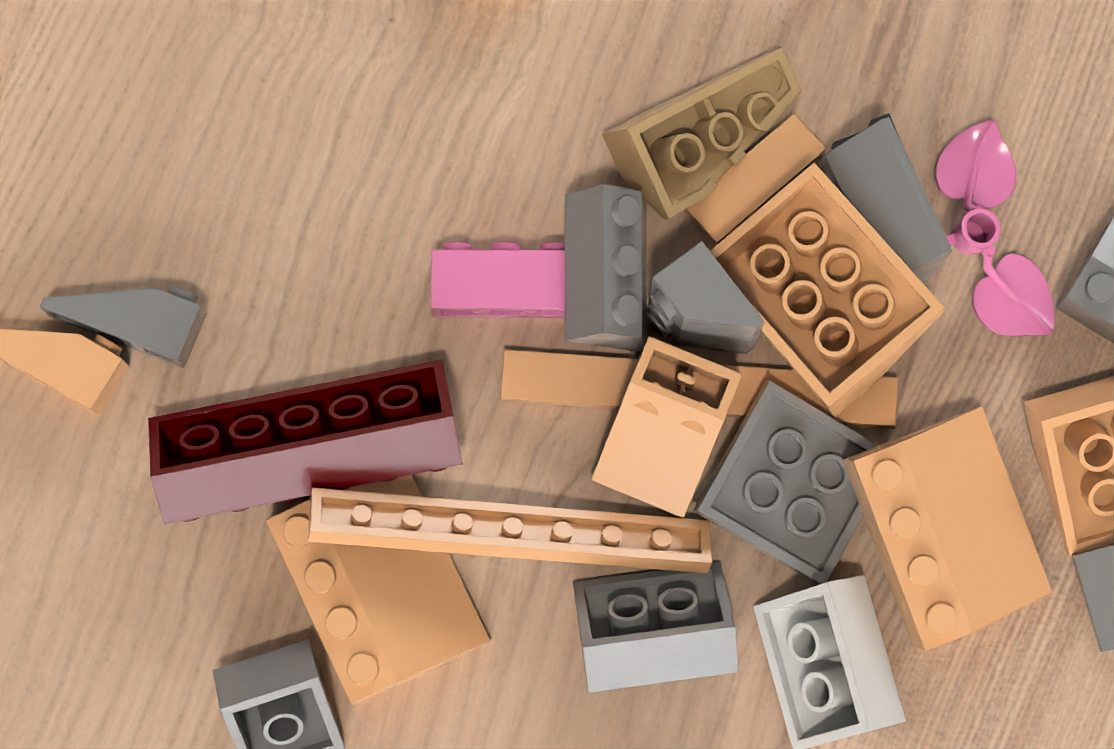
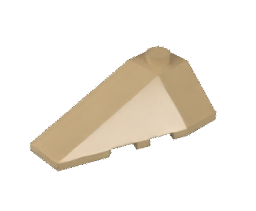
M780 47L649 109L603 133L602 136L621 178L633 190L642 191L644 200L663 219H669L707 198L718 186L716 184L731 166L738 164L746 155L744 151L762 131L769 129L801 93V88L783 48Z

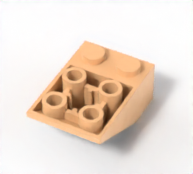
M649 336L591 481L684 518L743 374Z

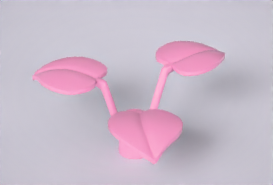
M995 120L981 122L957 135L943 149L936 163L935 180L938 190L946 198L953 200L963 199V209L968 212L955 222L951 235L946 236L950 246L954 245L959 252L965 255L983 254V270L988 276L981 279L974 286L972 292L973 310L983 326L996 334L1004 336H1046L1054 330L1055 311L1049 286L1040 269L1031 260L1018 254L1004 256L996 264L995 269L992 265V256L996 253V249L992 245L1000 236L1001 226L997 216L987 209L1000 205L1010 197L1016 184V167L1013 157L1002 139L997 122Z

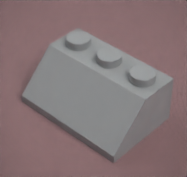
M887 117L826 153L818 167L922 283H926L952 252V249L890 117Z
M601 184L565 194V341L643 352L647 342L646 204L642 191Z
M703 241L660 271L652 279L648 307L651 312L647 314V318L663 339L670 335L677 345L747 354L754 349L764 325V320Z
M721 562L712 563L708 573L657 570L573 582L588 693L739 672L736 629Z

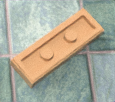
M792 114L752 148L737 165L731 166L716 183L718 186L707 198L684 211L716 246L825 153L826 148L795 114Z

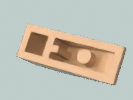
M0 329V360L97 417L101 414L129 368L127 363L119 357L123 349L98 334L91 341L83 335L76 333Z

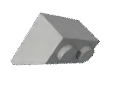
M309 639L212 670L220 711L236 749H345L328 690Z

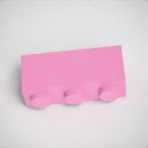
M449 242L442 245V250H431L432 316L565 318V243L550 242L541 244V250H521V245L518 243L499 242L492 244L491 250H472V245L469 243Z

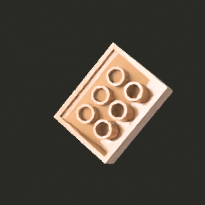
M812 163L710 250L764 320L760 333L834 417H837L870 389L946 310L940 301L815 163Z
M1114 376L1024 402L1035 455L1066 553L1069 556L1114 543Z
M982 406L842 460L913 647L923 651L931 650L969 635L1053 593Z
M412 475L398 477L389 482L378 481L346 489L348 491L422 497ZM310 499L265 520L348 699L353 706L356 707L491 642L449 553L308 542Z

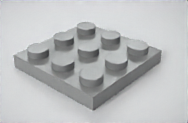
M765 381L693 511L817 585L826 583L863 517L842 460L878 445L772 381Z

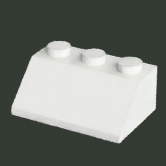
M865 575L826 582L753 606L792 749H807L906 722Z

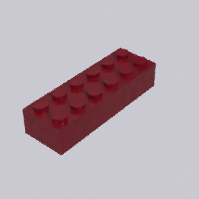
M442 359L148 418L150 477L164 525L180 521L190 522L200 517L230 511L240 512L250 507L279 501L289 502L299 497L311 495L312 488L346 490L353 486L378 481L389 482L398 477L428 471L438 472L448 467L463 465Z

